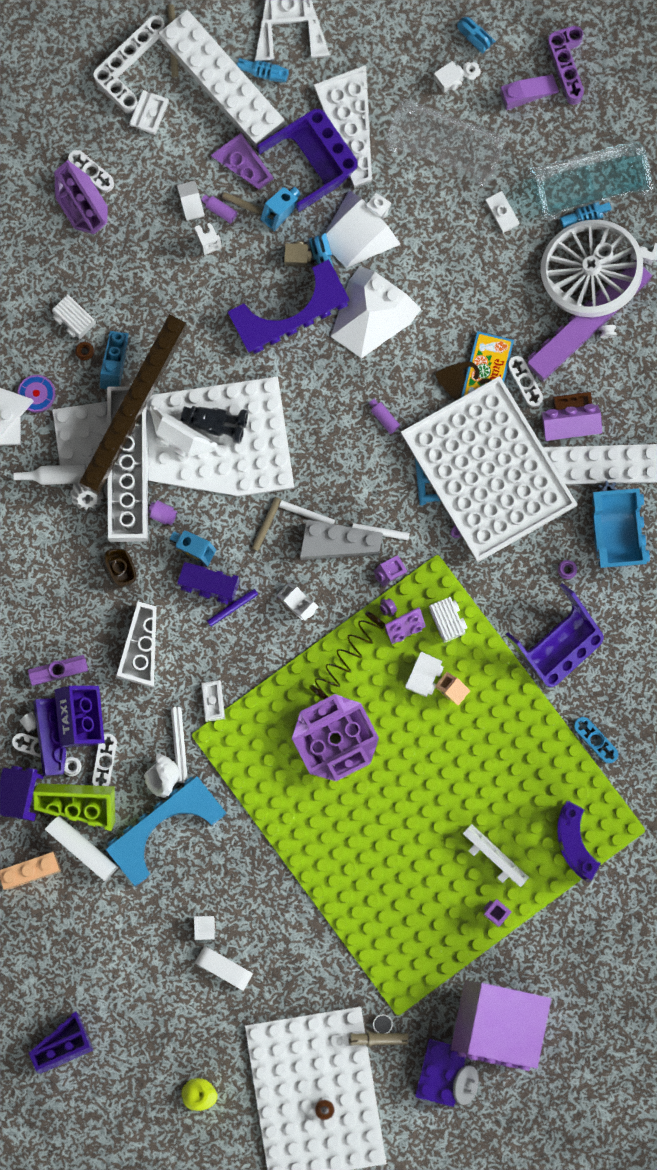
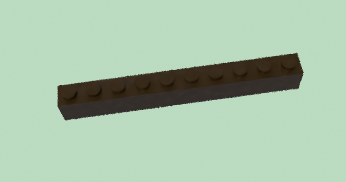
M170 314L168 315L79 482L80 486L99 495L187 330L186 322Z

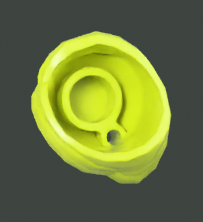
M200 1078L189 1080L183 1086L181 1093L184 1105L193 1111L209 1109L218 1099V1094L213 1085L207 1080Z

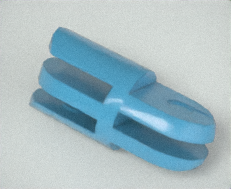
M463 17L458 21L457 27L459 31L482 54L495 42L481 26H478L469 17Z
M326 233L322 234L321 237L318 235L314 239L309 238L314 260H317V263L320 264L329 259L332 264L330 257L332 252Z

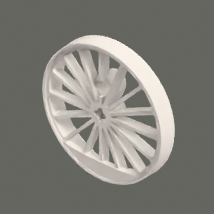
M586 220L566 227L550 241L541 261V278L550 298L564 311L581 317L604 316L622 308L637 292L643 275L642 252L635 238L623 227L604 220ZM589 230L590 256H587L576 233ZM592 230H605L601 242L597 245L593 254ZM609 232L619 235V238L612 245L605 242ZM573 236L585 259H582L562 242ZM623 240L630 244V248L616 255L613 254L615 248ZM557 247H561L580 263L553 256V253ZM603 251H608L609 253L606 256L600 255ZM633 252L637 257V262L610 264ZM550 261L576 267L548 271ZM636 268L634 277L608 271ZM575 274L556 284L548 278L549 276ZM606 276L628 281L631 284L624 291ZM599 277L621 295L611 301ZM595 279L608 301L606 304L596 306ZM575 280H578V281L568 290L567 293H565L564 291H562V290L560 289L561 287H563V286H565V285H567V284H569V283H571V282H573V281H575ZM591 280L593 306L586 307L581 304ZM585 281L579 299L575 301L570 296Z

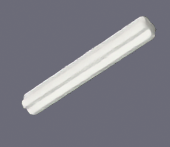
M180 707L171 708L175 761L180 772L177 782L184 783L188 776L182 711Z

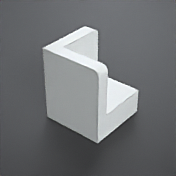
M194 916L195 940H215L214 916Z

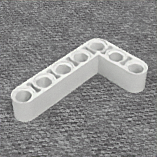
M160 16L150 17L94 71L97 86L126 113H133L138 103L134 93L118 77L159 39V32L165 28L164 20ZM154 24L161 25L159 29L152 28ZM143 36L148 38L145 42L138 41ZM128 49L134 50V53L131 55L125 54ZM114 62L121 63L119 67H112ZM103 74L108 76L105 80L98 79ZM114 87L121 89L118 93L111 92ZM127 100L134 101L131 106L124 105Z

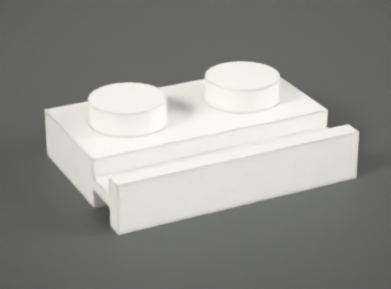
M143 90L130 121V126L156 135L169 99Z

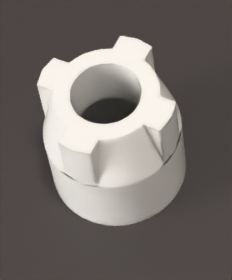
M32 712L24 715L19 720L28 733L37 728L35 715Z

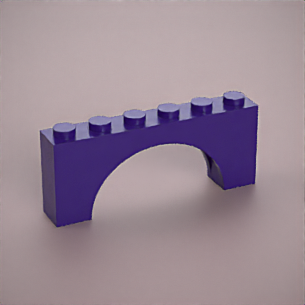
M329 259L312 268L315 275V290L310 302L298 314L284 320H266L253 314L245 303L228 311L249 353L257 354L264 350L263 346L269 343L272 346L280 342V337L287 335V337L292 336L298 332V328L302 326L307 328L314 324L313 320L319 317L322 320L331 315L330 311L336 308L340 311L348 306L347 303L350 302V299Z

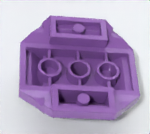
M334 694L300 712L292 740L309 774L336 782L371 764L379 737L361 703ZM338 734L341 737V741L338 744L331 743V735Z

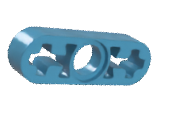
M578 718L574 723L575 732L603 762L607 764L615 762L618 758L617 749L588 718ZM578 722H586V728L589 731L593 728L594 732L590 733L588 738H586L584 735L587 732L584 729L581 731L578 729L580 726ZM593 735L600 736V745H592L590 739ZM604 743H606L608 746H606L605 749L607 751L612 750L614 752L612 755L614 758L606 759L604 757L606 755L604 750L602 749V751L599 752L597 749H600L604 745Z

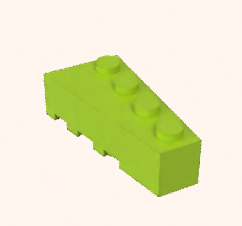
M38 783L33 791L34 810L55 816L61 815L68 817L69 820H79L94 827L96 825L104 827L105 830L112 831L115 825V786Z

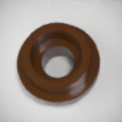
M89 342L79 343L75 348L76 356L83 361L91 359L94 355L92 344ZM82 349H88V353L82 354Z
M321 1100L315 1106V1114L322 1120H328L334 1114V1105L328 1100ZM323 1106L328 1107V1113L323 1114L321 1108Z

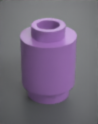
M158 500L156 503L152 502L148 510L150 518L164 525H172L178 513L173 507Z

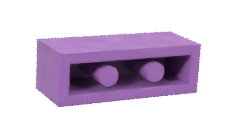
M587 404L584 407H567L562 410L550 409L546 412H541L543 434L546 441L602 433L601 412L598 405Z

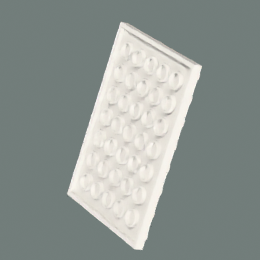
M500 376L401 431L405 442L477 563L577 507L575 499Z
M361 1007L245 1026L267 1170H353L386 1164L368 1047L366 1045L350 1046L348 1038H351L349 1033H365ZM321 1100H328L334 1105V1114L328 1120H322L315 1114V1106ZM323 1106L321 1112L323 1114L328 1113V1107Z

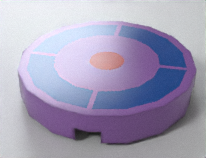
M31 375L25 378L17 391L19 395L33 399L34 402L27 409L33 413H41L48 410L56 397L52 382L41 375Z

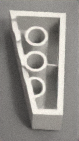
M137 602L116 674L117 678L152 688L154 687L156 606Z

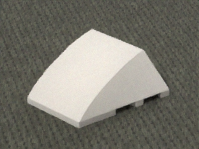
M350 190L325 232L332 254L345 268L400 245L388 225L379 216L366 208L367 203Z

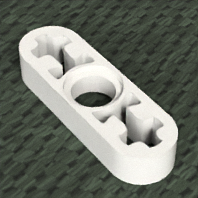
M75 150L69 154L68 160L79 169L82 168V165L79 162L73 163V157L81 156L80 160L85 164L82 169L83 172L86 173L89 167L96 168V174L89 177L100 191L109 192L113 189L114 181L112 176L83 152ZM99 175L104 181L109 180V186L104 185L102 187L101 180L97 179Z
M519 356L512 357L509 361L508 369L526 404L531 408L539 407L543 401V395L525 360ZM514 361L517 363L521 362V372L525 370L527 373H522L517 377L516 375L519 374L518 369L512 368ZM523 377H527L530 379L531 384L528 387H523L520 384V380ZM534 387L535 389L532 390L534 396L539 397L537 403L534 401L530 402V392L525 394L524 391H529Z
M18 733L13 737L12 744L15 749L41 758L40 754L34 750L35 745L39 743L38 738L24 733ZM24 737V741L30 743L31 739L34 740L30 747L31 751L27 750L29 746L26 745L18 747L17 739Z
M104 734V740L110 737V740L113 742V745H109L108 749L109 752L112 751V755L101 753V749L104 751L106 749L104 743L98 745L92 778L94 786H99V783L96 782V779L101 777V772H97L98 768L103 771L109 770L108 774L104 773V779L107 782L103 783L102 786L110 785L117 747V740L112 734ZM103 756L110 758V764L107 767H102L99 764V760Z

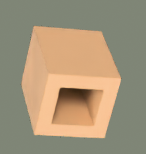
M448 672L435 685L448 700L456 705H459L470 692L457 677Z

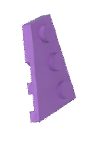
M241 133L211 155L259 190L274 179Z

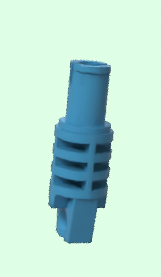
M241 58L237 62L240 70L250 72L254 77L286 82L289 75L288 69L276 64L260 60L253 62Z
M596 202L576 209L575 213L560 217V224L562 228L581 221L598 220L604 218L603 214L611 211L612 208L610 202L602 205Z

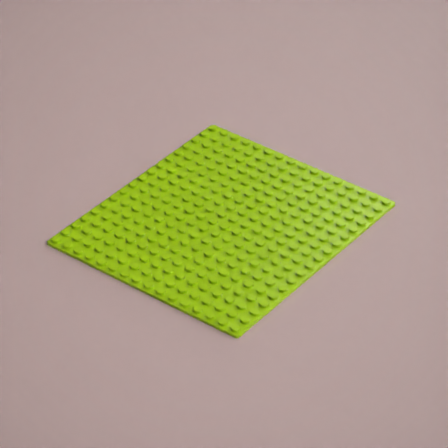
M439 555L432 557L224 710L225 719L209 721L192 734L195 742L396 1015H401L582 880L569 867L562 856L558 844V818L562 806L567 800L584 809L580 823L581 838L586 850L594 859L601 863L600 865L645 832L644 826ZM451 597L452 601L456 600L460 609L457 612L460 619H464L467 629H465V635L443 643L429 606ZM390 598L397 608L394 616H385L381 612V600ZM419 607L426 627L420 632L413 633L403 641L394 644L391 643L389 636L385 632L386 627L380 629L371 624L360 622L361 627L371 638L373 644L349 636L351 643L362 655V658L344 651H338L340 657L351 669V672H346L331 665L327 666L341 687H336L322 680H316L328 697L336 694L362 704L379 737L371 764L336 782L309 774L292 740L300 712L324 700L315 694L309 686L314 685L317 687L315 678H321L338 685L328 673L326 664H334L348 670L337 655L338 649H343L359 656L349 643L347 636L356 635L370 641L358 624L360 620L375 624L365 615L366 611L371 612L387 624ZM421 652L442 661L443 671L440 677H435L434 684H437L444 674L448 672L457 677L470 690L459 705L448 700L436 687L432 695L428 694L427 698L405 688ZM333 734L330 737V741L333 744H338L341 741V737L338 734ZM471 825L477 828L529 877L521 887L510 877L502 883L497 877L503 870L481 850L475 856L469 852L474 843L463 833ZM497 899L511 911L500 927L495 926L483 915L486 912L483 908L490 900L494 902Z

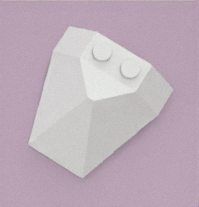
M359 266L350 278L346 288L350 302L347 303L348 306L338 312L331 337L358 357L363 358L403 328L409 326L421 309L406 293L378 273Z

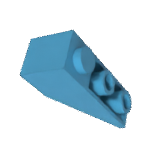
M110 331L100 372L101 389L120 387L129 333Z

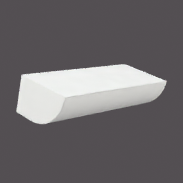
M60 816L56 817L45 828L49 834L104 881H107L117 870L118 866Z

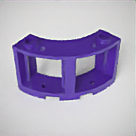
M567 800L562 806L557 823L559 848L572 871L589 883L593 880L601 863L589 854L581 838L580 823L584 809Z

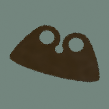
M473 362L457 363L435 373L438 382L454 400H458L462 396L466 379L463 375V370L466 367H473L475 370L473 378L475 380L478 379L480 371ZM485 378L480 380L479 383L482 385L492 380Z

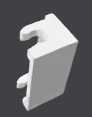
M208 223L210 232L206 234L203 233L199 225L194 227L196 238L204 255L222 248L220 237L216 235L211 224Z

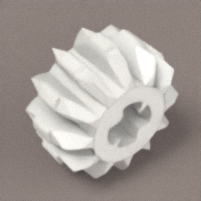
M74 483L73 489L70 492L73 504H77L79 509L84 507L86 511L88 507L95 509V504L100 505L101 499H103L102 489L99 495H96L81 487L80 484Z

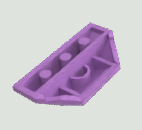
M70 161L63 163L54 171L55 198L74 229L95 234L107 224L108 206L89 175Z

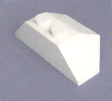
M151 405L150 410L156 435L161 444L167 447L171 445L175 448V452L181 456L186 454L189 457L217 450V443Z

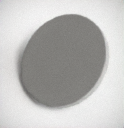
M466 1065L456 1075L453 1094L456 1102L461 1105L470 1103L477 1092L479 1077L475 1067Z

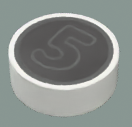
M379 1015L374 1019L373 1027L377 1033H389L393 1027V1022L389 1016Z

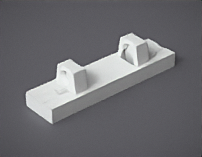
M471 825L463 833L474 843L469 850L473 856L481 850L503 870L497 877L502 883L508 877L520 887L527 881L529 877L477 828Z

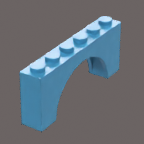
M198 777L187 779L183 783L185 786L181 790L175 789L172 791L166 802L160 801L153 807L154 811L151 814L145 813L138 819L139 823L134 827L130 825L122 832L124 834L119 839L115 837L107 844L109 847L106 851L135 887L151 875L145 864L144 850L149 835L159 823L174 815L193 814L205 819L212 826L227 814Z

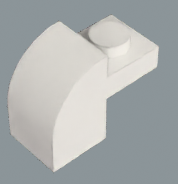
M291 582L277 594V597L301 620L310 618L318 608L314 601L306 597Z

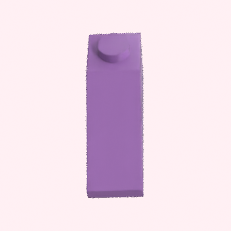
M552 74L519 80L501 86L500 95L506 110L558 93L559 90Z

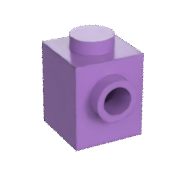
M497 899L494 902L490 900L483 908L486 911L483 915L497 927H500L511 913Z

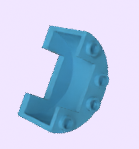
M639 488L593 492V531L597 559L600 558L598 562L599 568L646 565L647 562H650V553L645 547L646 537L642 535L641 528H644L643 516L640 517L641 505H644V496L640 494Z

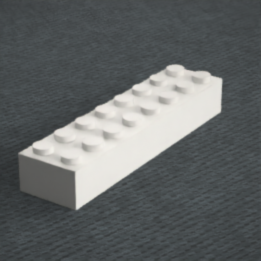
M188 10L159 32L160 41L255 149H257L258 144L276 134L285 126L283 117Z
M107 387V429L130 387ZM147 405L108 476L109 542L148 541Z

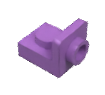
M397 555L381 563L373 572L376 580L384 587L408 571Z

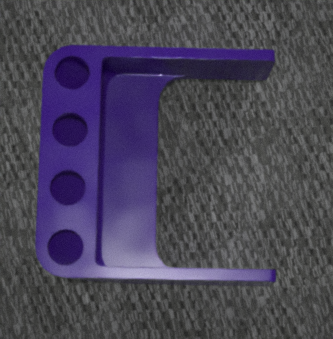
M314 109L257 145L258 153L262 154L282 140H294L323 181V187L296 204L298 212H301L338 188L358 167L356 157L326 113L321 109Z
M563 583L559 586L570 600L572 610L566 618L533 648L526 651L509 632L505 634L524 662L548 687H554L593 653L604 640L603 633L579 598Z

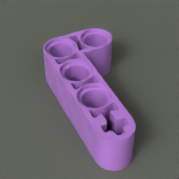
M571 26L553 32L548 40V49L566 100L573 105L581 102L584 93L570 49L578 47L582 42L583 31L578 26ZM575 34L579 39L573 40L570 38V35ZM559 40L561 44L556 46L552 41ZM565 57L567 62L562 63L558 58ZM571 74L573 79L568 80L564 75ZM572 86H574V92L575 94H578V96L572 94Z

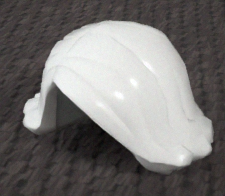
M157 753L156 763L144 775L147 788L156 796L162 798L169 796L173 786L178 781L179 768L169 757Z

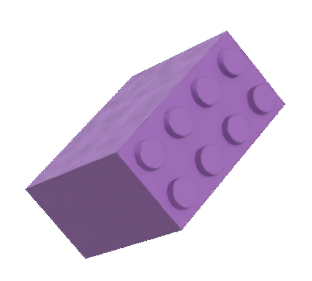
M465 980L451 1051L458 1052L457 1056L526 1071H530V1067L538 1069L551 998Z

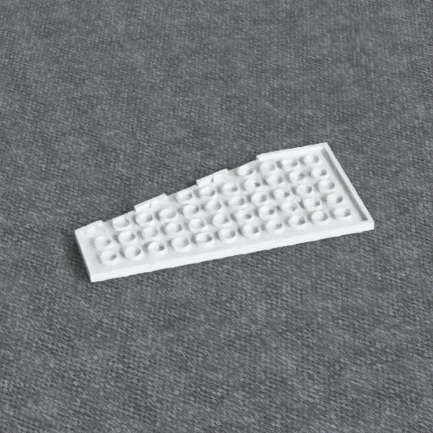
M278 377L152 395L147 403L148 481L236 497L294 489ZM107 402L52 409L60 465L85 464L87 469L107 431ZM151 405L217 443V450L189 457L186 454L181 456L174 451L175 448L171 445L167 447L161 444L156 435L150 410ZM184 406L190 408L196 406L225 409L228 415H238L240 410H248L247 425L244 428V436L241 443H234L228 435L215 436L204 430L189 426L188 422L181 421ZM225 423V424H224V426H227V427H232V428L238 427V426H236V425L229 424V423Z

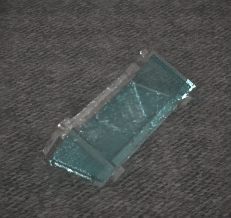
M638 141L529 169L541 215L544 219L548 220L559 218L558 215L563 211L631 193L644 196L649 194V191L654 190L645 146Z

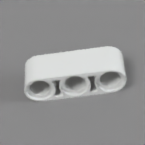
M206 946L202 948L194 962L243 991L253 973Z

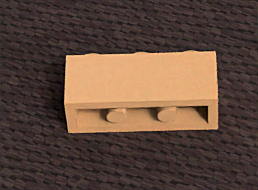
M51 852L0 870V880L3 889L9 890L59 873L61 869L56 854Z

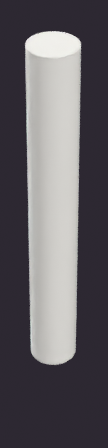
M281 500L279 505L282 509L318 522L335 523L334 519Z
M353 523L352 527L381 532L385 537L409 540L410 533L356 523Z

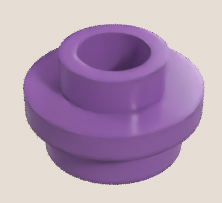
M564 560L558 566V574L563 579H571L577 573V566L573 561ZM564 567H570L571 572L565 573Z
M390 598L381 600V612L385 616H394V613L397 612L394 602Z

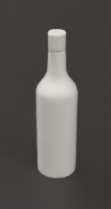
M86 465L40 466L32 472L14 473V480H34L41 485L79 484L78 481L82 478Z

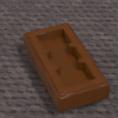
M591 392L553 397L555 410H562L567 407H584L587 404H593Z

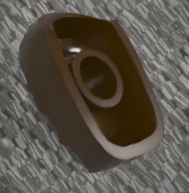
M113 548L105 552L102 559L103 567L113 585L117 589L131 585L136 580V571L127 550Z

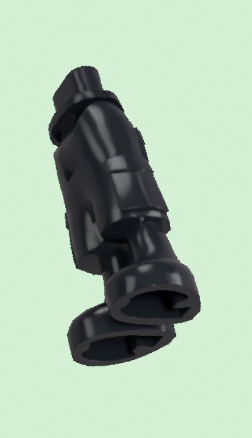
M184 406L181 415V421L188 422L189 426L219 437L223 434L228 435L237 444H240L243 439L244 428H246L248 420V410L245 409L240 410L238 415H228L225 409L196 406L190 408ZM225 423H229V424L236 425V426H238V427H235V428L227 427V426H224V424H225Z

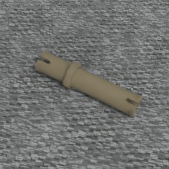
M367 1031L366 1033H349L351 1038H348L350 1046L408 1045V1041H406L408 1040L407 1032L372 1033Z

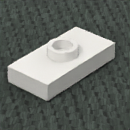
M502 191L485 199L502 233L520 224Z
M221 681L201 683L205 721L225 719Z

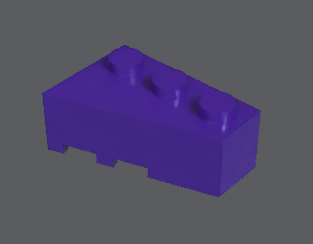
M184 562L177 584L181 587V591L187 593L195 591L199 593L198 596L210 599L211 596L217 598V602L228 605V602L233 603L240 580L239 576L236 575L231 577L224 575L221 571L215 572L206 567Z

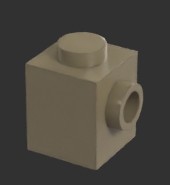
M295 241L293 244L285 243L284 266L307 267V262H311L312 251H308V245L301 241Z

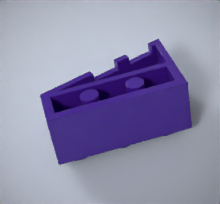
M75 1011L50 1036H47L31 1050L29 1055L36 1072L42 1074L94 1051L81 1017Z

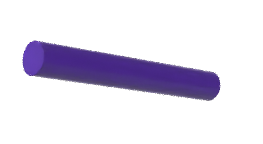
M253 589L208 619V624L212 627L258 596L257 591Z

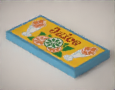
M477 331L470 362L477 365L480 374L478 379L475 380L473 378L475 375L474 368L468 367L461 398L487 384L481 385L479 381L482 379L494 380L500 376L504 382L514 340Z

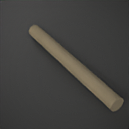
M173 4L167 5L168 25L175 20V5ZM170 52L171 77H179L178 60Z

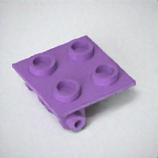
M418 607L385 624V632L392 644L403 641L413 633L420 632L426 627L420 608Z

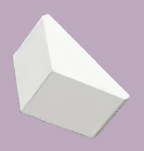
M191 181L177 185L186 221L204 217L196 182Z

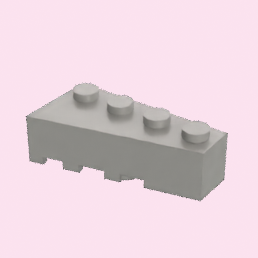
M307 520L300 560L379 555L383 533Z

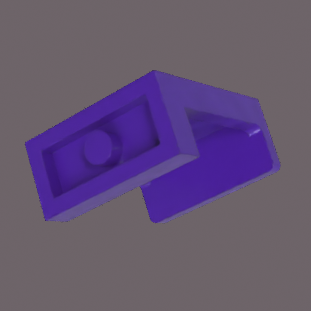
M11 766V769L3 768L0 778V815L35 821L36 814L29 812L36 779H43V775L37 774L38 770L26 768V771H22L23 768L18 766Z

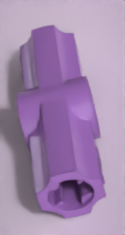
M80 655L29 669L28 674L32 686L87 672L88 666L85 656ZM56 666L63 667V672L60 675H54L53 673Z

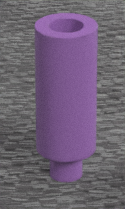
M204 195L201 199L206 204L205 207L230 224L238 214L237 211L214 196L208 197Z
M375 399L369 402V405L372 407L371 412L389 434H392L401 426L382 402L378 404Z

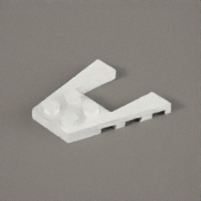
M266 0L255 61H274L271 25L309 22L311 58L330 57L312 0Z

